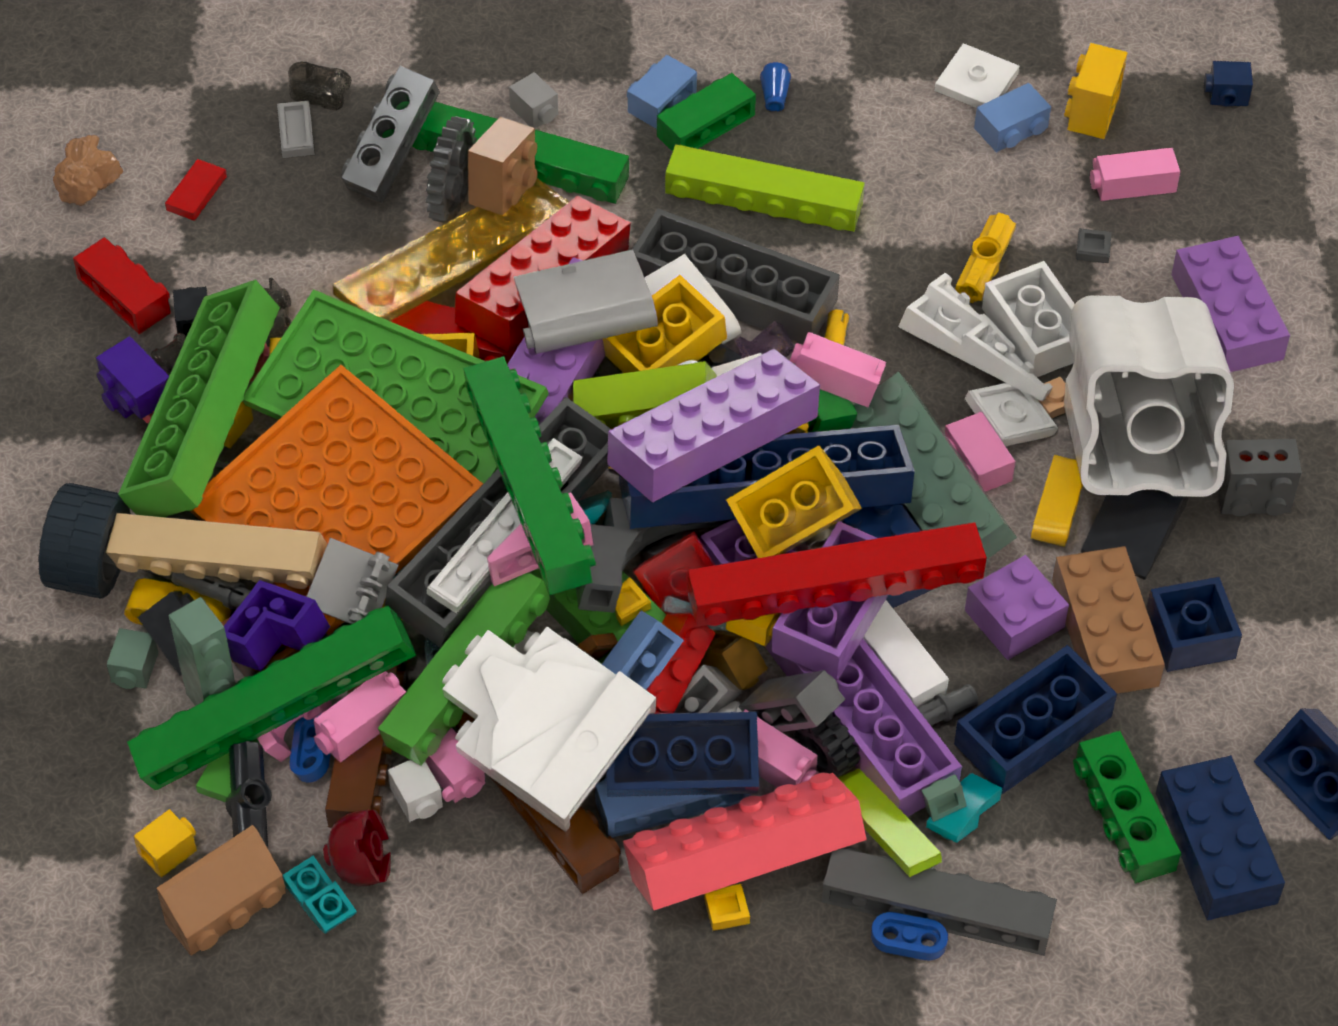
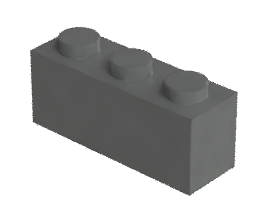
M825 670L768 679L741 703L739 708L742 712L745 709L749 712H757L758 718L780 732L817 727L846 699L839 691L836 680L827 674Z

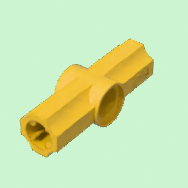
M999 212L995 215H990L979 238L973 242L972 253L955 287L959 294L965 292L970 297V303L982 301L985 283L991 281L999 271L1000 261L1016 229V223L1010 219L1009 215Z

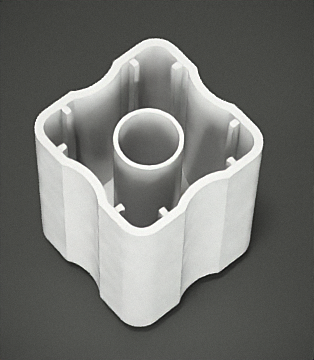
M1093 295L1086 296L1077 301L1071 311L1069 340L1074 364L1066 378L1064 407L1083 486L1089 492L1097 495H1129L1136 491L1147 489L1164 491L1172 496L1204 497L1215 493L1224 481L1227 453L1221 435L1224 422L1231 413L1234 382L1207 305L1200 299L1193 297H1163L1153 302L1137 303L1126 300L1121 296Z

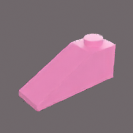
M569 493L574 512L571 514L572 519L579 518L583 528L585 539L582 540L584 546H592L593 539L590 520L572 493ZM521 524L487 557L490 578L494 587L538 569Z

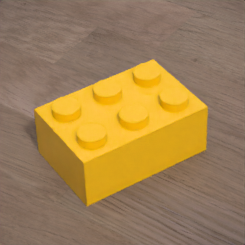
M678 275L652 295L658 326L604 338L603 345L606 357L623 373L677 366L689 360L699 361L727 339L725 316L687 280Z

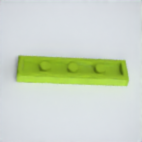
M860 769L838 777L859 800L864 829L909 877L942 863L941 852Z

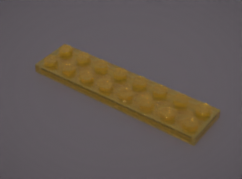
M537 178L534 185L520 196L518 203L512 205L504 215L476 207L333 284V295L347 304L391 321L487 268L569 203V201Z

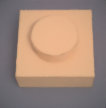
M1061 377L1044 383H1050L1053 387L1045 400H1038L1051 419L1066 413L1064 407L1066 383Z

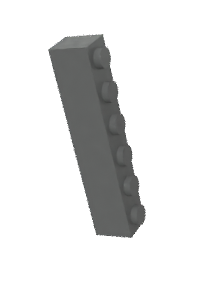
M845 847L832 851L823 883L821 902L877 916L886 912H895L932 919L940 922L946 928L947 933L1045 956L1057 899L1048 897L1042 892L1021 891L1013 889L1004 883L979 881L966 874H950L937 871L933 867L909 877L890 856L878 857L863 853L853 847Z

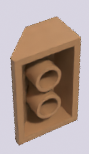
M253 825L156 888L165 924L191 956L199 950L205 951L216 944L220 936L231 929L243 927L253 914L262 908L274 906L280 901L282 895L286 893L283 875L259 832Z

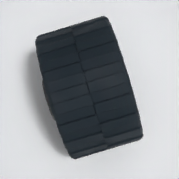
M66 483L59 488L48 509L39 546L38 570L40 580L45 587L103 599L110 594L121 569L117 568L116 564L106 553L116 513L131 514L130 508L124 503L117 492L74 483Z

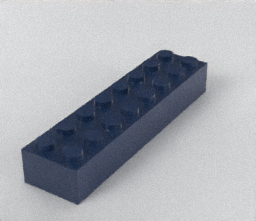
M899 425L785 434L654 502H651L620 474L619 485L629 527L634 529L736 519L726 499L817 446H821L845 477L861 507L911 503L915 470Z

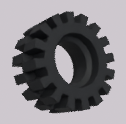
M832 713L817 727L795 730L794 735L799 740V744L818 755L816 767L818 773H834L837 777H840L859 763L860 755L858 754V746L853 744L855 742L853 735L849 736L847 733L849 729L846 725L842 726L840 724L841 720L837 716L833 718Z

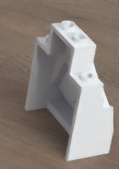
M546 627L541 635L535 632L530 637L523 649L527 652L525 655H522L494 633L487 630L483 637L477 635L470 642L465 650V654L468 656L460 667L456 664L453 665L442 680V683L445 684L443 687L444 697L475 719L473 723L468 720L458 731L455 737L458 740L456 744L457 753L566 832L570 827L571 817L647 716L656 713V697L619 671L617 674H614L549 627Z

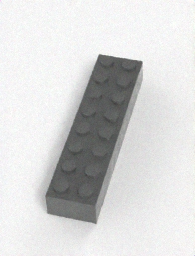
M565 397L539 425L541 431L539 441L540 443L547 442L549 444L554 438L583 457L580 466L565 482L563 488H560L562 494L566 492L568 494L572 493L576 501H578L610 467L607 464L608 431L611 429ZM499 469L491 475L387 585L385 607L389 606L403 621L440 648L492 582L489 574L457 614L426 594L427 587L507 494L508 491Z

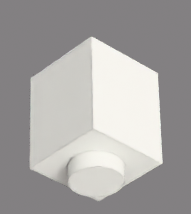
M409 760L388 769L390 789L409 822L418 818L425 819L431 817L438 809L443 807L441 788L426 762L420 766Z

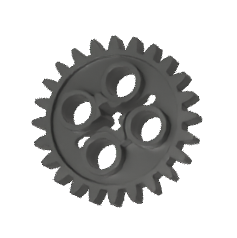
M452 116L451 120H447L446 127L442 128V137L438 136L437 144L433 150L434 159L430 162L431 172L427 176L428 183L426 188L428 194L426 203H429L427 212H430L429 218H432L433 221L446 224L451 223L452 219H456L457 211L460 212L461 203L465 201L468 191V150L477 140L474 137L476 129L473 128L474 122H471V119Z

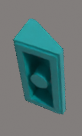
M609 490L578 501V504L590 520V524L594 525L607 509L609 500L612 498V493Z

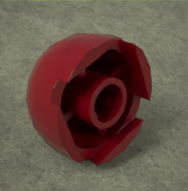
M367 809L349 813L334 823L328 835V842L323 848L324 859L327 865L332 866L334 872L347 883L356 886H370L388 880L391 871V852L383 857L382 841L389 840V837L378 812L374 809Z

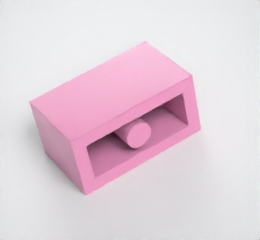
M983 412L945 426V435L985 492L1012 482L1016 461Z

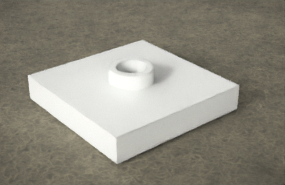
M963 43L936 81L934 91L977 108L1004 95L1019 74L1020 66Z
M1008 383L970 390L965 397L966 402L975 414L983 412L1005 447L1053 436L1058 429L1038 399Z

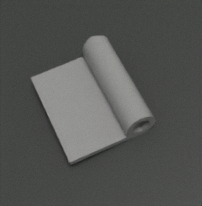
M633 249L514 277L515 285L528 320L529 328L523 329L527 349L534 348L536 354L658 326L653 298Z

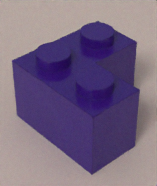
M130 336L96 357L99 372L96 375L104 390L101 396L111 411L117 410L125 419L134 413L140 419H143L155 411L169 375Z
M259 580L224 625L232 660L261 672L281 644L300 651L309 643L319 642L330 628V625L316 600Z

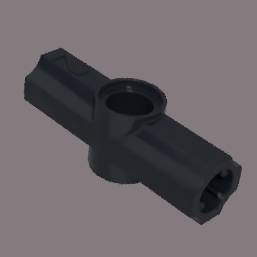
M249 741L233 744L229 747L231 793L226 798L225 803L226 810L232 817L233 837L253 825L268 848L266 806L270 803L272 794L265 782L263 747L259 746L257 742ZM245 796H247V797L250 799V801L252 802V804L247 801V799L245 798Z

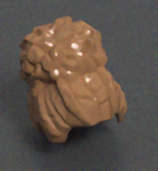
M97 135L74 138L66 144V158L56 166L55 175L53 176L55 188L59 192L62 202L68 204L75 203L82 206L96 197L99 190L113 184L120 174L123 173L119 161L111 151H102L97 148L100 139Z

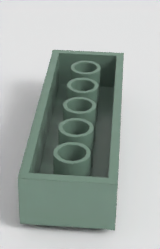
M899 371L877 387L869 407L857 403L854 404L857 416L853 423V428L899 425L915 470L911 503H905V505L923 531L975 522L987 559L1017 538L913 387Z

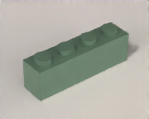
M199 597L169 614L186 695L196 706L202 703L209 695L221 693L235 686L225 628L205 601Z

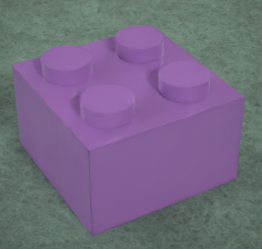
M1024 555L969 586L965 611L1002 655L1009 660L1063 629L1069 604L1030 559Z

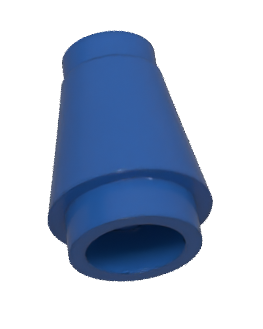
M773 62L764 66L763 71L760 73V80L766 109L769 111H782L788 93L791 73L785 64Z

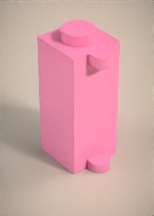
M1173 148L1103 155L1093 158L1094 170L1090 171V183L1092 189H1097L1101 201L1174 193L1177 191L1180 169Z
M810 332L807 333L803 345L796 343L789 360L819 383L821 390L865 407H869L886 366V362Z
M385 671L364 682L315 718L316 736H314V740L319 749L326 755L331 753L341 763L380 734L378 727L406 693L400 686L398 678L392 672L388 674Z
M757 717L759 776L775 787L786 784L796 785L808 781L813 775L819 774L816 771L817 754Z
M450 728L441 740L438 750L432 756H429L425 762L436 781L444 789L441 793L442 798L446 802L453 800L456 803L464 797H473L482 789L485 784V772L457 753L456 744L458 740L455 739L457 733L453 728Z

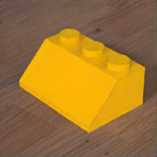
M821 446L813 448L726 499L758 558L784 554L835 525L838 521L840 522L862 509L845 477Z

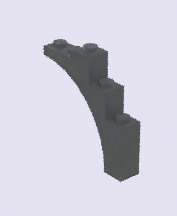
M610 498L603 526L590 524L593 539L591 548L596 566L590 567L592 583L576 587L578 609L614 613L622 588V571L630 559L644 547L668 535L692 529L719 527L731 520L630 529L623 499Z

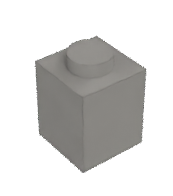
M535 72L509 86L510 108L530 127L536 129L542 124L550 123L558 115V94Z

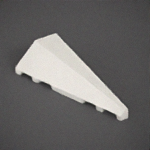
M944 273L931 282L925 294L906 308L898 326L899 328L1040 401L1045 400L1053 386L1050 383L1043 384L1033 374L1035 367L1029 361L1023 363L1014 353L1016 347L985 313L979 315L969 305L970 297L965 292L959 294L952 287V278L948 274Z

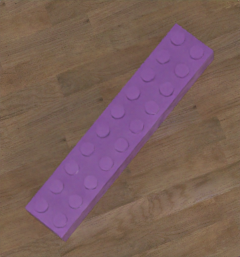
M733 519L700 536L701 543L716 565L758 558L737 519ZM791 549L786 553H792L796 551L794 549ZM772 639L765 646L786 676L815 672L771 652ZM862 639L836 681L839 691L846 700L832 712L833 718L837 716L841 720L840 724L842 726L846 725L849 729L847 731L849 736L853 735L855 739L853 744L858 746V754L860 755L859 763L855 765L856 769H860L908 817L926 807L921 790L929 787L937 780L946 779L952 775H956L960 781L962 765L869 645Z

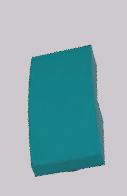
M973 773L960 782L967 806L934 822L929 817L926 828L956 843L978 828L979 816L1000 801L1002 788Z
M311 856L283 874L286 888L324 934L357 913L337 882L330 880L314 856Z

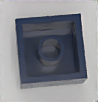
M1220 577L1150 590L1146 610L1167 672L1236 659L1242 633Z

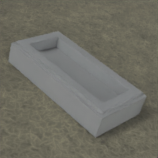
M309 101L277 104L282 157L315 155Z

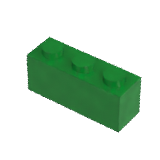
M731 72L725 77L713 81L699 92L690 94L685 100L671 108H666L657 115V137L672 152L675 144L699 149L755 116L756 94Z

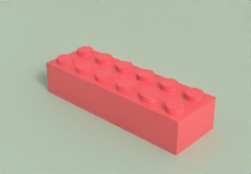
M819 773L813 775L808 781L796 785H782L777 787L774 792L762 796H748L739 803L725 808H711L704 815L698 817L677 819L671 822L669 826L655 831H640L633 838L624 840L623 844L633 883L651 908L657 910L867 839L859 800L834 773Z

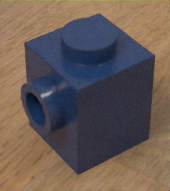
M1213 61L1210 74L1205 73L1204 92L1209 93L1210 105L1226 107L1249 105L1253 87L1251 62Z

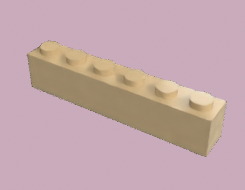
M116 513L106 553L116 564L117 568L126 572H137L138 569L151 570L153 573L163 576H169L171 572L184 573L186 576L195 579L215 576L227 582H238L239 579H245L257 583L259 580L270 584H273V582L286 583L293 588L305 589L307 586H311L328 543L320 532Z

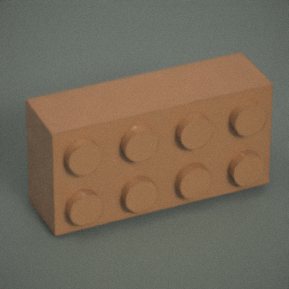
M1126 547L1056 557L1052 582L1054 588L1069 604L1065 623L1074 651L1116 693L1159 687L1165 663Z

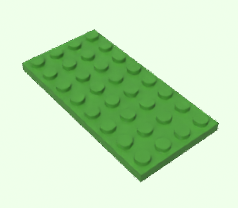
M314 289L244 394L243 402L245 406L279 420L337 367L342 365L484 484L498 469L467 393L463 370L465 367L486 361ZM518 375L521 389H518L520 394L526 393L531 408V413L528 415L530 418H533L541 408L549 392L547 387Z

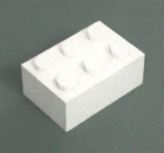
M1045 261L985 283L983 311L1016 347L1014 353L1023 363L1029 361L1035 367L1033 374L1036 377L1074 363L1069 333L1071 311L1075 304Z

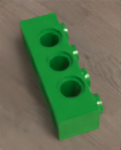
M1121 731L1080 742L1076 758L1073 760L1074 770L1080 780L1084 779L1089 788L1088 798L1092 808L1099 810L1104 819L1103 829L1107 839L1114 841L1119 850L1118 860L1122 870L1125 873H1130L1135 884L1176 871L1181 852ZM1104 775L1112 776L1115 779H1107ZM1118 806H1126L1130 810H1123ZM1139 836L1145 839L1146 841H1138L1133 837Z

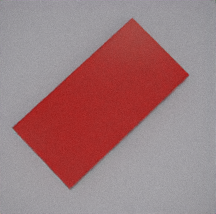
M197 159L165 202L166 211L195 221L227 177L226 169Z

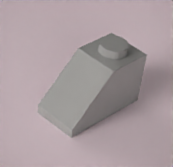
M703 665L692 677L674 713H716L719 709L734 701L742 692L717 667Z

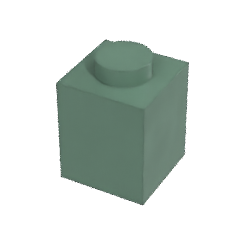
M119 628L107 661L111 683H115L125 689H132L134 687L147 688L159 653L157 644L149 633Z

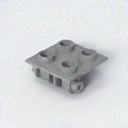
M330 538L307 597L316 600L322 613L353 624L365 618L370 611L382 608L386 598L387 585L393 580L399 564L388 561L390 557L386 554L376 552L373 555Z

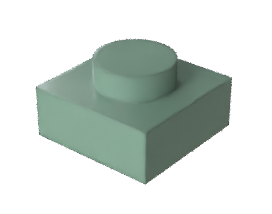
M956 775L937 780L929 787L921 790L926 810L933 822L967 806L962 785Z

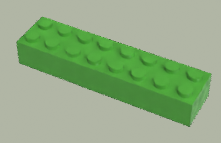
M257 280L203 298L118 493L124 503L136 515L166 518L169 515L186 510L191 511L201 503L202 495L209 479L213 475L214 466L224 448L228 432L234 424L235 415L245 397V391L255 373L254 369L261 353L264 351V345L271 329L274 327V321L280 309L278 304Z

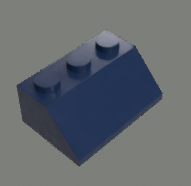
M1301 708L1254 760V763L1329 840H1332L1338 835V728L1319 709Z

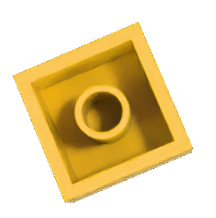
M1090 43L1087 54H1080L1076 73H1079L1077 77L1072 76L1068 89V95L1073 96V98L1068 99L1064 117L1069 118L1067 130L1105 139L1120 97L1128 52Z

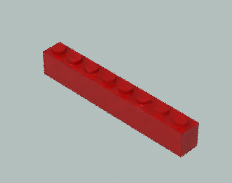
M973 522L688 570L687 591L696 627L704 625L717 626L728 621L740 619L753 620L760 616L776 613L789 614L799 609L811 607L825 608L835 603L847 601L860 602L871 597L883 595L896 596L907 591L919 589L932 590L942 585L954 583H972L984 578L987 557L976 523Z

